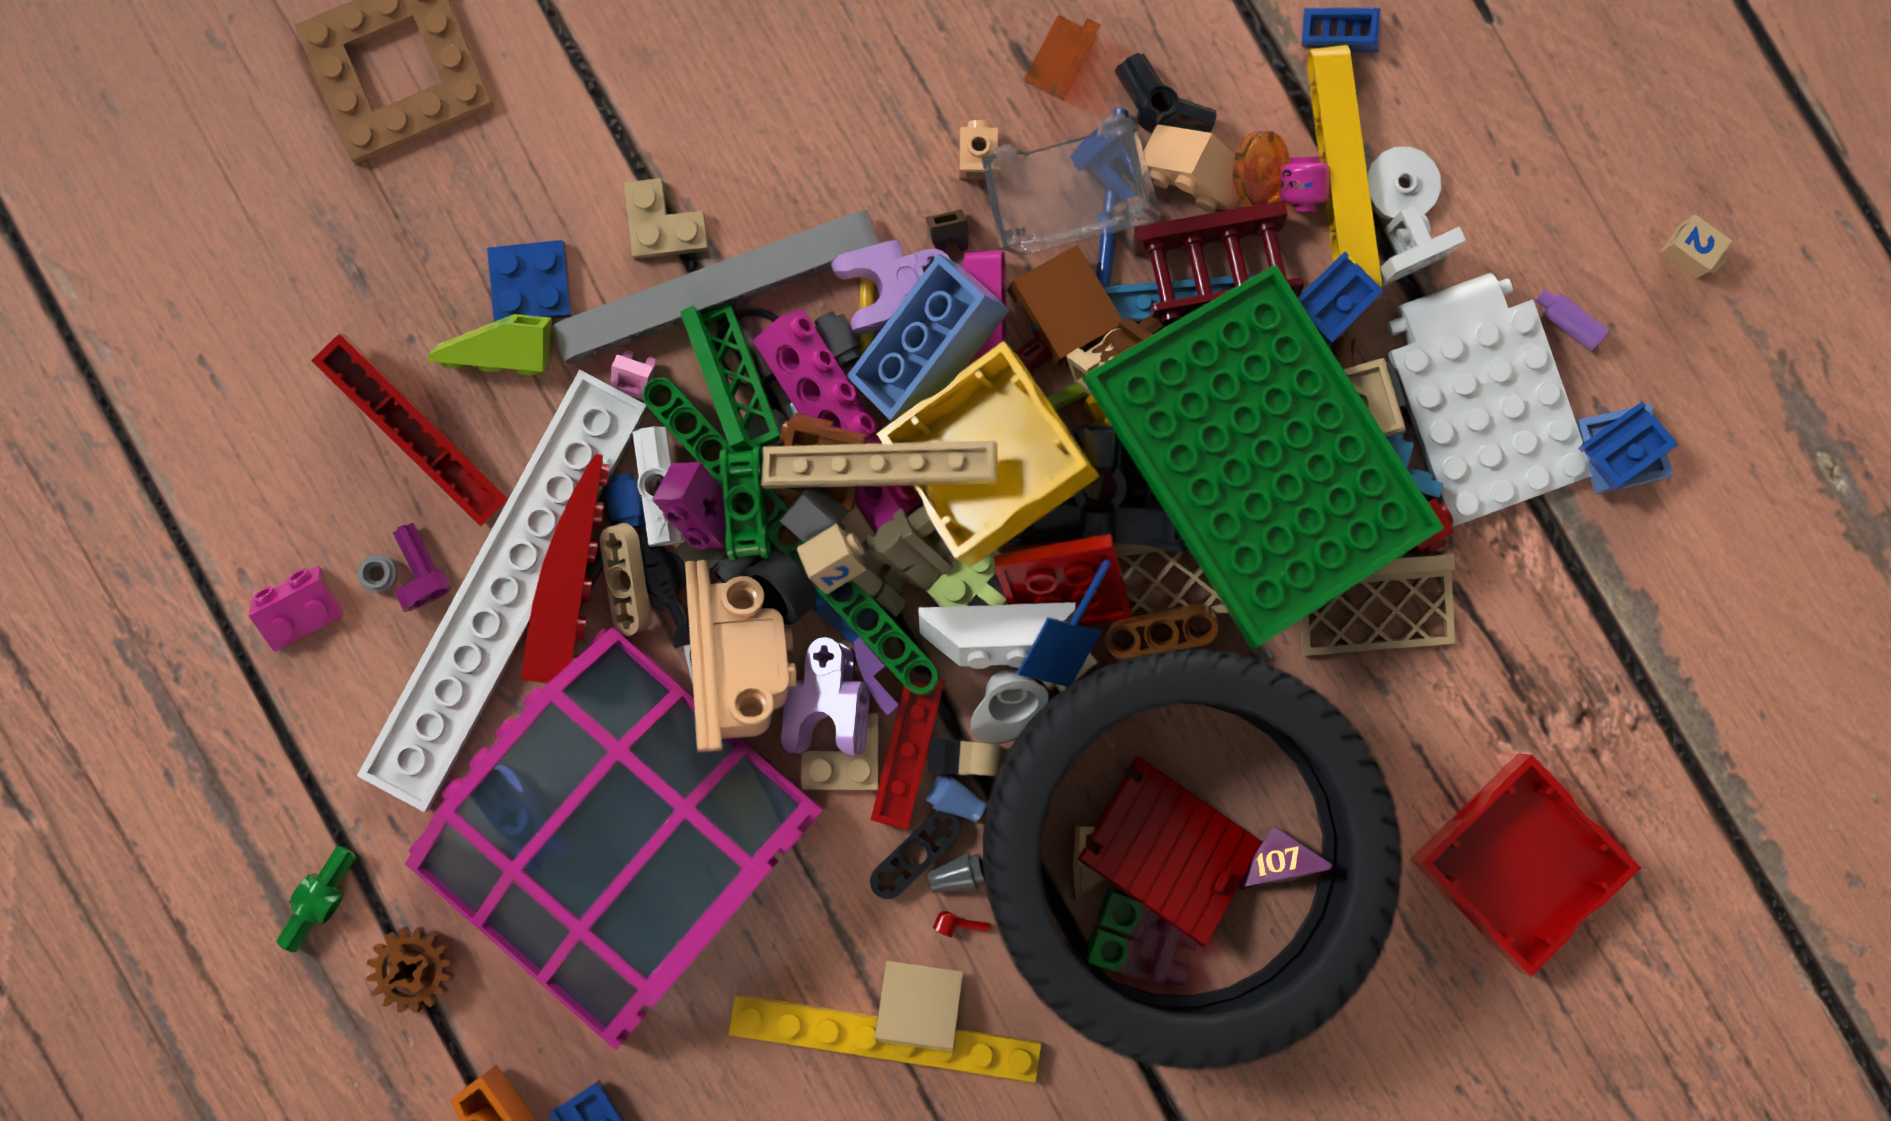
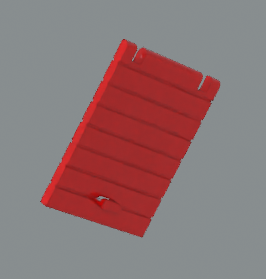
M1136 756L1130 768L1140 774L1137 782L1128 776L1123 778L1089 838L1099 849L1094 854L1092 851L1084 848L1077 860L1094 870L1104 879L1110 881V883L1140 902L1153 913H1156L1166 922L1172 924L1176 929L1202 947H1205L1218 926L1261 841L1230 821V819L1217 810H1214V808L1200 800L1193 793L1184 789L1183 786L1169 778L1156 767H1153L1146 760ZM1219 873H1221L1220 876H1219V878H1218V880L1216 881V883H1215L1213 889H1212V886H1213V884H1214V882H1215L1217 876L1219 875Z

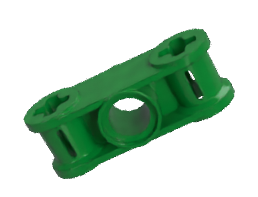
M754 446L750 451L730 452L728 449L720 450L719 462L724 489L727 528L726 550L730 562H736L739 557L761 556L763 559H770L771 538L767 524L765 488L761 485L763 458L761 446ZM749 463V465L746 466H736L737 464ZM749 493L753 497L754 507L751 512L743 515L737 508V501L741 495ZM756 541L755 544L742 545V542Z

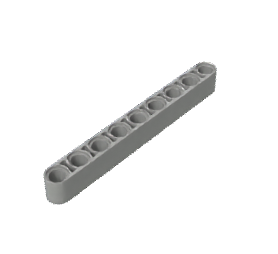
M858 211L555 323L552 326V331L564 364L581 362L684 324L680 311L694 305L701 314H704L729 302L733 306L833 269L831 264L837 256L880 244L868 211Z

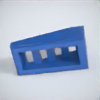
M1304 8L1301 45L1302 47L1310 48L1347 45L1352 52L1379 53L1382 22L1381 9ZM1316 20H1323L1322 36H1315ZM1331 21L1338 22L1337 36H1330ZM1347 22L1353 23L1352 36H1345ZM1362 24H1369L1368 36H1361Z

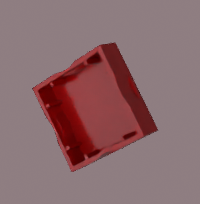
M1518 753L1410 859L1518 972L1532 977L1571 938L1576 928L1587 916L1603 907L1641 869L1636 861L1603 827L1591 821L1579 809L1571 794L1532 754Z

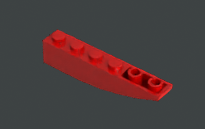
M595 453L574 488L556 525L542 563L532 602L521 680L548 684L580 656L574 654L576 639H584L587 617L579 616L581 601L589 602L593 580L585 578L587 562L595 564L598 541L591 540L593 524L601 525L604 502L597 501L599 486L607 487L610 464L603 463V454Z

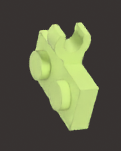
M995 550L971 568L956 559L952 563L953 568L946 574H942L927 593L942 607L968 606L976 596L986 605H1005L1007 602L1006 598L987 584L996 574L994 555L1000 553Z

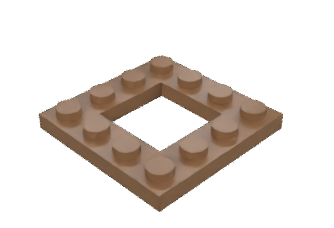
M353 0L294 25L351 161L355 164L494 106L449 0ZM416 21L442 83L374 111L348 49Z

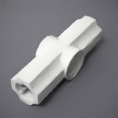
M653 426L633 431L639 474L638 490L642 495L648 544L650 547L683 542L682 533L664 517L663 512L652 501L654 496L650 495L649 492L651 481L658 477L664 478L672 464L667 428Z

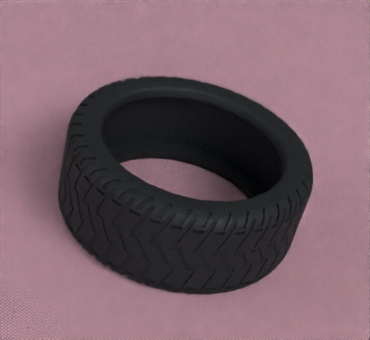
M1205 649L1158 652L1128 658L1102 667L1075 681L1066 690L1058 693L1047 702L1044 708L1026 724L1024 730L1021 731L1011 745L995 778L987 804L983 830V870L988 899L1002 941L1023 979L1035 995L1063 1023L1077 1033L1082 1034L1087 1040L1107 1050H1111L1119 1056L1159 1067H1175L1180 1070H1205L1207 1068L1220 1069L1239 1064H1248L1269 1057L1271 1054L1280 1053L1298 1043L1301 1039L1308 1038L1325 1025L1328 1020H1331L1338 1014L1351 997L1357 994L1369 976L1370 970L1374 969L1384 949L1385 941L1389 938L1395 918V910L1399 905L1400 878L1403 874L1402 849L1400 847L1402 837L1399 821L1395 815L1396 806L1391 791L1385 783L1386 777L1375 756L1371 755L1369 745L1357 729L1352 728V723L1334 705H1330L1329 700L1311 686L1304 685L1301 679L1281 669H1276L1271 664L1252 658H1245L1240 654L1214 652ZM1177 703L1202 704L1237 715L1269 735L1296 764L1314 798L1322 832V858L1336 867L1331 873H1321L1311 909L1291 942L1263 969L1229 987L1195 995L1153 994L1118 983L1086 963L1064 940L1049 914L1040 875L1041 840L1044 823L1053 794L1075 758L1105 730L1142 711Z

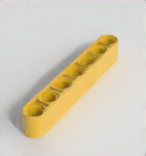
M1347 45L1309 49L1307 53V73L1320 162L1326 163L1330 167V197L1325 201L1333 262L1343 252H1346L1349 255L1348 258L1355 265L1358 264L1382 289L1350 49Z

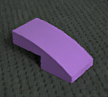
M859 637L854 641L859 669L872 696L888 716L899 704L875 678L885 668V665Z

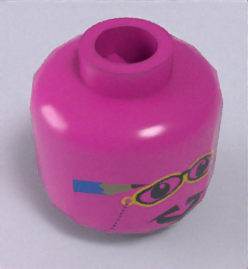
M1320 156L1291 157L1290 163L1284 165L1280 171L1281 200H1284L1287 204H1294V211H1317V203L1325 202L1330 197V167L1326 163L1320 162Z

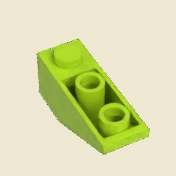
M519 314L510 315L439 343L428 354V362H439L442 367L450 369L471 365L479 366V370L484 372H498L504 368L515 369L520 375H537L543 372L551 362L552 318Z

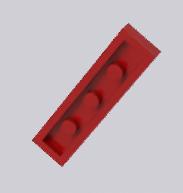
M912 672L910 676L911 684L917 688L928 686L932 680V676ZM939 678L936 689L924 696L915 695L904 686L870 821L908 830L945 679Z

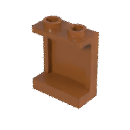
M1078 245L1017 277L1007 289L1014 303L1019 300L1021 301L1053 355L1050 359L1053 367L1062 362L1068 367L1066 355L1077 348L1083 351L1094 344H1099L1108 332L1120 328L1119 323L1123 321Z

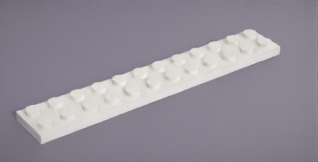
M579 369L358 772V777L423 812L429 811L529 628L528 623L530 621L532 602L542 563L556 525L574 488L595 453L603 454V463L610 464L609 481L633 437V431L637 430L648 409L646 404ZM599 486L597 501L605 487Z

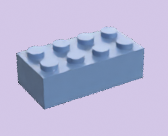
M938 254L848 373L847 377L890 421L894 422L921 401L936 395L946 388L966 368L1010 309L964 267Z

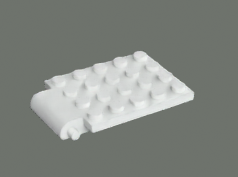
M1487 273L1396 307L1398 318L1387 322V329L1390 335L1394 336L1403 332L1408 344L1390 351L1388 356L1393 370L1398 373L1409 416L1429 472L1433 474L1432 480L1443 483L1439 501L1449 509L1453 517L1452 527L1591 476L1588 457L1584 451L1581 452L1578 449L1583 444L1534 300L1508 308L1504 295L1513 292L1512 284L1508 278L1498 282L1492 273Z

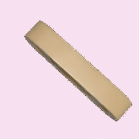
M620 523L602 531L600 535V548L612 622L614 627L623 635L631 636L649 627L651 613L638 534L631 525ZM621 570L625 571L630 577V589H627L620 580Z

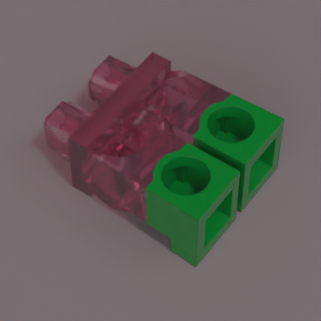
M1107 887L1097 921L1103 926L1134 937L1132 939L1094 925L1084 955L1087 963L1162 987L1164 982L1184 986L1190 966L1172 958L1177 945L1195 951L1198 943L1132 897Z

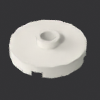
M1394 147L1382 152L1369 166L1367 171L1372 209L1382 218L1390 221L1401 210L1412 205L1416 206L1419 213L1426 214L1436 204L1441 191V175L1435 162L1423 151L1412 147ZM1399 178H1406L1410 183V187H1401L1398 182Z

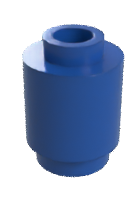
M634 473L611 476L612 483L607 484V487H605L610 522H614L615 525L627 523L633 528L646 526L642 495L638 490V479H634Z

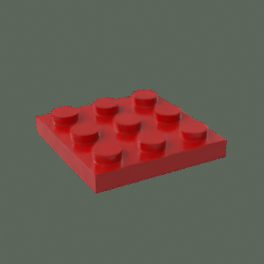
M1111 534L994 555V567L1008 605L1075 603V612L1102 563L1105 560H1109L1111 565L1078 625L1087 626L1132 618L1131 604Z

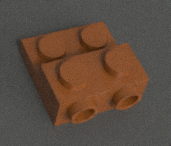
M796 413L790 420L784 422L780 433V443L784 444V446L866 444L867 435L833 427V421ZM858 486L822 487L846 507L849 512L852 511L855 505ZM807 487L777 488L776 493L798 498Z

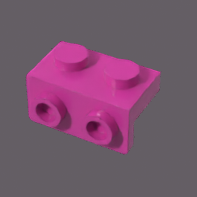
M319 566L310 570L307 568L300 569L276 588L269 586L260 590L253 596L249 610V618L274 652L343 617V609L324 583L323 571Z

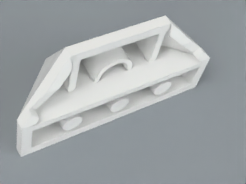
M1075 603L919 608V630L924 638L959 666L983 669L990 665H1009L1019 668L1047 617L1070 623L1076 609Z

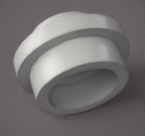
M376 554L365 558L358 568V580L362 587L370 592H385L395 584L397 579L395 563L383 555ZM377 567H382L384 570V577L380 581H376L373 578V571Z

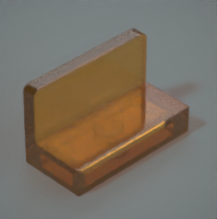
M1058 16L1025 76L1026 83L1064 101L1098 37L1101 24L1087 18L1082 27L1063 16Z

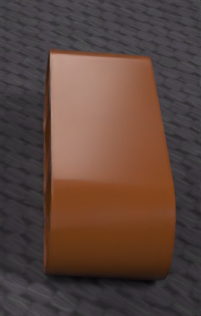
M1193 604L1132 615V618L1116 620L1110 624L1106 636V646L1113 656L1120 659L1204 646L1211 643L1218 633V617L1216 612L1206 604ZM1198 616L1205 617L1211 622V627L1205 632H1196L1190 627L1191 620ZM1165 623L1172 628L1173 633L1168 638L1160 639L1153 635L1151 629L1156 624ZM1119 630H1127L1133 634L1135 640L1129 645H1121L1115 641L1113 635Z

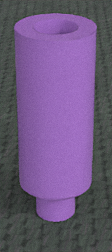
M1544 289L1535 299L1537 303L1545 308L1542 313L1545 317L1589 351H1592L1609 331V329L1561 292L1554 296Z

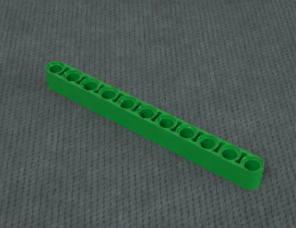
M654 378L649 381L643 390V401L685 449L698 462L704 465L723 488L719 459L714 462L706 461L705 451L712 445H720L723 449H728L730 452L735 451L671 381L665 378ZM665 390L671 392L672 397L668 404L660 407L654 405L655 396L659 392ZM686 418L697 419L695 430L690 434L680 433L679 427L681 422ZM737 464L736 466H746L748 464ZM765 488L766 500L773 501L775 506L772 514L767 517L771 542L782 553L795 561L807 575L797 547L805 542L799 539L796 544L791 546L781 543V535L787 527L780 520L789 508L770 488ZM749 493L741 495L737 501V505L746 514L751 512L754 507L753 497ZM809 578L819 594L910 692L915 695L924 696L936 689L939 676L934 664L867 592L850 580L846 583L852 586V596L846 602H837L833 599V591L826 594ZM865 611H874L879 615V623L873 630L865 631L858 625L859 617ZM891 639H899L905 643V653L898 659H889L885 656V645ZM918 667H925L932 673L930 684L924 688H917L910 681L911 673Z

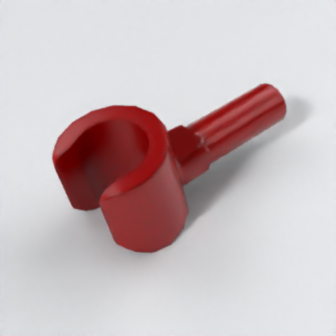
M942 911L938 914L933 928L936 932L952 938L956 927L989 932L990 923L967 920L949 911Z

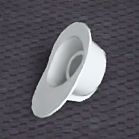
M1014 667L998 671L988 681L985 698L971 717V730L973 734L983 742L994 744L1007 742L1018 737L1026 724L1047 704L1048 692L1046 688L1033 678L1018 675L1019 668Z

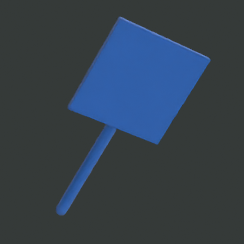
M1105 560L1102 563L1070 623L1047 617L1019 668L1018 675L1066 687L1073 684L1101 634L1099 630L1080 626L1078 623L1111 565L1109 560Z

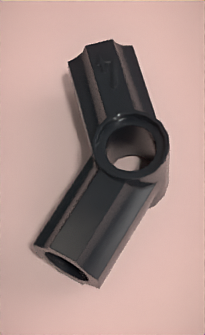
M1138 52L1131 55L1116 67L1115 74L1138 109L1137 121L1144 130L1153 133L1158 124L1211 133L1217 116L1216 110L1179 98L1173 88L1163 85L1145 54H1139ZM1153 106L1160 108L1163 112L1156 110Z

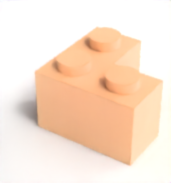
M1158 124L1137 162L1148 174L1147 179L1151 178L1154 181L1152 184L1161 188H1167L1168 185L1176 186L1196 198L1195 204L1198 207L1212 213L1216 209L1223 211L1234 209L1252 175V172L1213 133Z

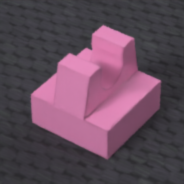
M626 350L622 356L617 355L611 366L610 386L631 397L643 400L644 387L654 376L656 359L648 357L646 363L643 364L634 360L633 351Z

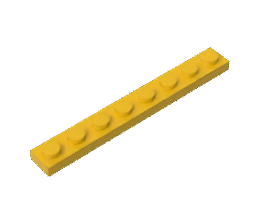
M736 994L734 997L728 1034L731 1036L1036 1083L1041 1041L956 1028L952 1052L875 1041L878 1016L740 994Z

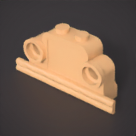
M708 561L685 562L697 747L698 752L722 750V739L753 737L765 732L770 725L773 709H778L787 702L788 687H796L795 663L787 664L786 654L787 651H793L792 629L784 628L783 617L778 611L771 608L762 609L764 591L755 579L747 576H738L726 583L710 584Z

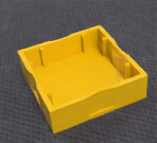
M1004 341L959 373L941 392L921 401L877 433L883 444L961 441L997 442V483L913 485L924 502L928 516L954 557L970 568L1099 477L1023 362Z

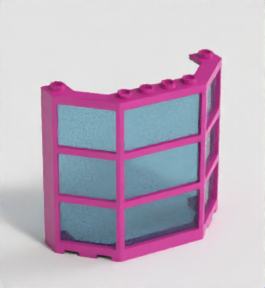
M612 627L609 631L605 629L600 631L589 644V648L543 689L539 686L536 687L523 701L522 705L526 709L516 720L510 717L498 729L495 735L499 739L490 750L484 747L473 757L469 763V766L472 768L469 774L463 780L455 779L445 789L442 797L446 800L437 809L422 836L409 849L411 854L405 865L613 1049L617 1050L646 1017L647 1013L642 1009L643 1006L647 1004L651 1009L779 862L774 857L775 853L779 851L784 856L825 808L804 790H801L794 781L743 737L722 739V750L698 752L694 694L630 638Z

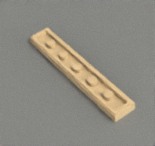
M996 441L763 447L761 485L764 488L997 483L998 444Z

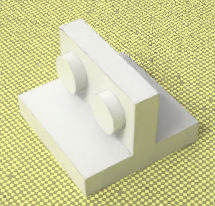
M1415 205L1401 210L1384 228V232L1396 256L1389 258L1380 267L1382 287L1449 256L1466 241L1460 226L1431 239L1429 235L1431 233V226L1424 213H1419Z

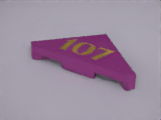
M1274 826L1255 853L1238 888L1245 890L1250 887L1301 879L1305 876L1324 872L1331 873L1336 867Z

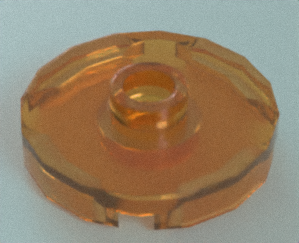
M1273 131L1251 132L1243 138L1235 153L1234 160H1238V170H1233V182L1236 192L1243 203L1249 206L1279 201L1281 199L1280 171L1284 165L1290 163L1287 145L1281 136Z

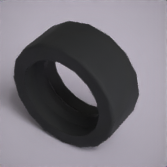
M771 550L770 559L760 557L745 570V576L755 579L763 588L764 603L762 608H771L778 611L782 615L785 625L794 624L816 605V594L805 572L788 555L779 550Z

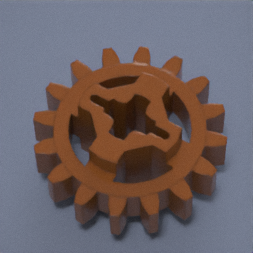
M408 926L399 929V938L393 932L388 933L384 936L387 945L379 943L373 947V950L379 957L367 960V965L375 968V973L366 977L367 981H377L378 987L372 992L373 996L384 993L386 997L383 1006L387 1007L393 1002H397L398 1013L406 1011L409 1004L412 1011L417 1013L423 1009V1001L428 1007L433 1006L437 1003L435 994L443 996L449 991L442 983L454 979V974L446 971V967L454 963L455 960L450 957L445 958L443 954L450 946L448 943L438 946L435 942L439 934L436 932L428 937H424L425 930L421 926L414 930L413 935H411ZM406 944L421 946L426 951H414L410 945L407 946ZM388 959L392 963L389 975H387ZM423 961L413 974L399 978L410 964ZM434 963L435 976L432 980L430 977V972L432 964ZM396 987L407 988L411 994L415 995L404 994L398 991Z

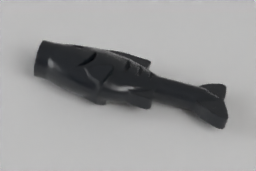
M646 533L639 536L647 592L651 595V601L655 609L660 608L664 604L667 606L677 626L673 637V647L677 649L690 640L689 615L680 599L681 589L687 587L685 563L678 555L670 552L665 546L650 547Z

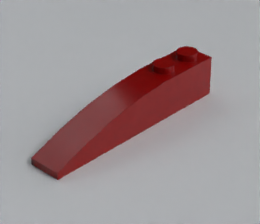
M339 333L311 360L480 527L508 501V498L459 447L345 334Z

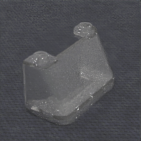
M1115 114L1102 120L1103 125L1097 128L1096 134L1027 153L1022 150H1015V145H1003L994 148L992 155L981 157L1000 248L1014 255H1029L1160 220L1161 215L1134 119L1126 117L1125 114Z

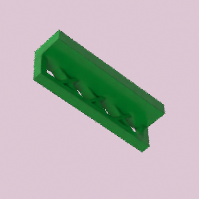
M726 303L704 314H701L694 305L680 311L729 446L735 452L750 451L754 446H761L763 448L779 441L780 429L731 303ZM727 317L730 327L724 340L712 336L708 325ZM734 337L737 342V345L732 343ZM715 344L721 346L719 351H717ZM729 349L741 353L743 358L736 373L724 369L722 364ZM746 370L748 371L750 378L744 376ZM728 377L733 378L731 385L729 383ZM741 382L753 386L755 390L749 407L738 403L735 399V394ZM759 403L763 412L756 410ZM740 410L746 412L744 418H742ZM755 415L766 420L770 432L751 440L747 429Z

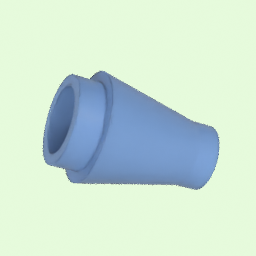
M939 774L930 787L926 801L933 804V809L964 817L975 823L980 819L986 807L985 801L979 799L952 775L947 777Z

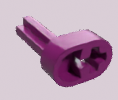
M414 523L406 526L402 525L393 532L415 577V580L403 585L395 592L403 612L423 607L444 596L452 589V585L444 570L436 569Z

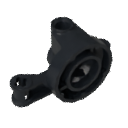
M1104 421L1082 424L1070 431V433L1093 467H1112V476L1116 481L1117 490L1111 495V498L1104 500L1089 498L1082 488L1006 542V544L1031 545L1048 541L1070 542L1092 536L1111 534L1114 545H1146L1172 552L1190 551L1179 532L1175 534V526L1162 505H1150L1152 489L1110 423Z

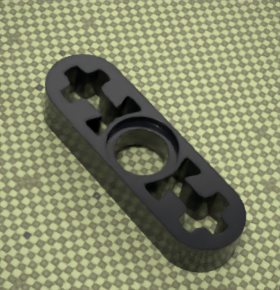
M937 810L923 821L873 870L870 886L874 894L882 899H892L905 890L958 838L961 829L958 817L954 814ZM939 817L944 821L949 817L953 821L950 825L953 833L949 837L945 834L939 835L934 840V843L940 845V847L933 851L930 843L925 838L920 837L919 834L926 830L927 835L930 836L936 829L934 820ZM911 843H919L927 851L925 861L919 865L909 864L904 857L905 848ZM898 857L902 867L912 872V874L905 878L904 873L901 872L894 880L897 886L896 889L891 890L889 887H886L884 890H881L878 887L881 882L878 876L879 873L883 871L888 875L896 869L897 865L891 863V861Z

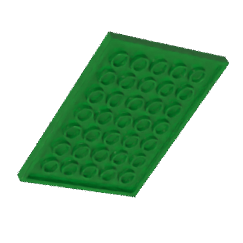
M1276 264L1101 364L1082 377L1251 649L1262 645L1444 529Z

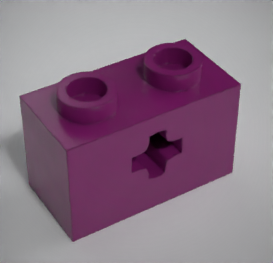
M701 462L672 463L652 501L663 512L664 517L682 533L685 541L690 546L697 549L724 548L727 529L724 489Z

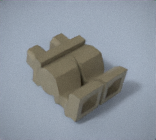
M925 505L911 515L901 508L893 515L894 520H889L878 529L875 537L867 535L866 540L861 542L865 553L860 555L866 571L851 579L896 617L903 610L906 599L902 594V587L906 583L926 589L937 580L941 572L946 574L953 568L948 558L952 552L939 531L933 536L930 534L937 528L928 516Z

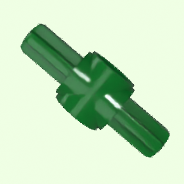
M337 846L320 873L308 874L294 890L289 900L293 915L277 938V944L282 949L295 953L313 925L325 924L337 910L343 899L342 889L339 884L356 859V855L351 850L343 846Z

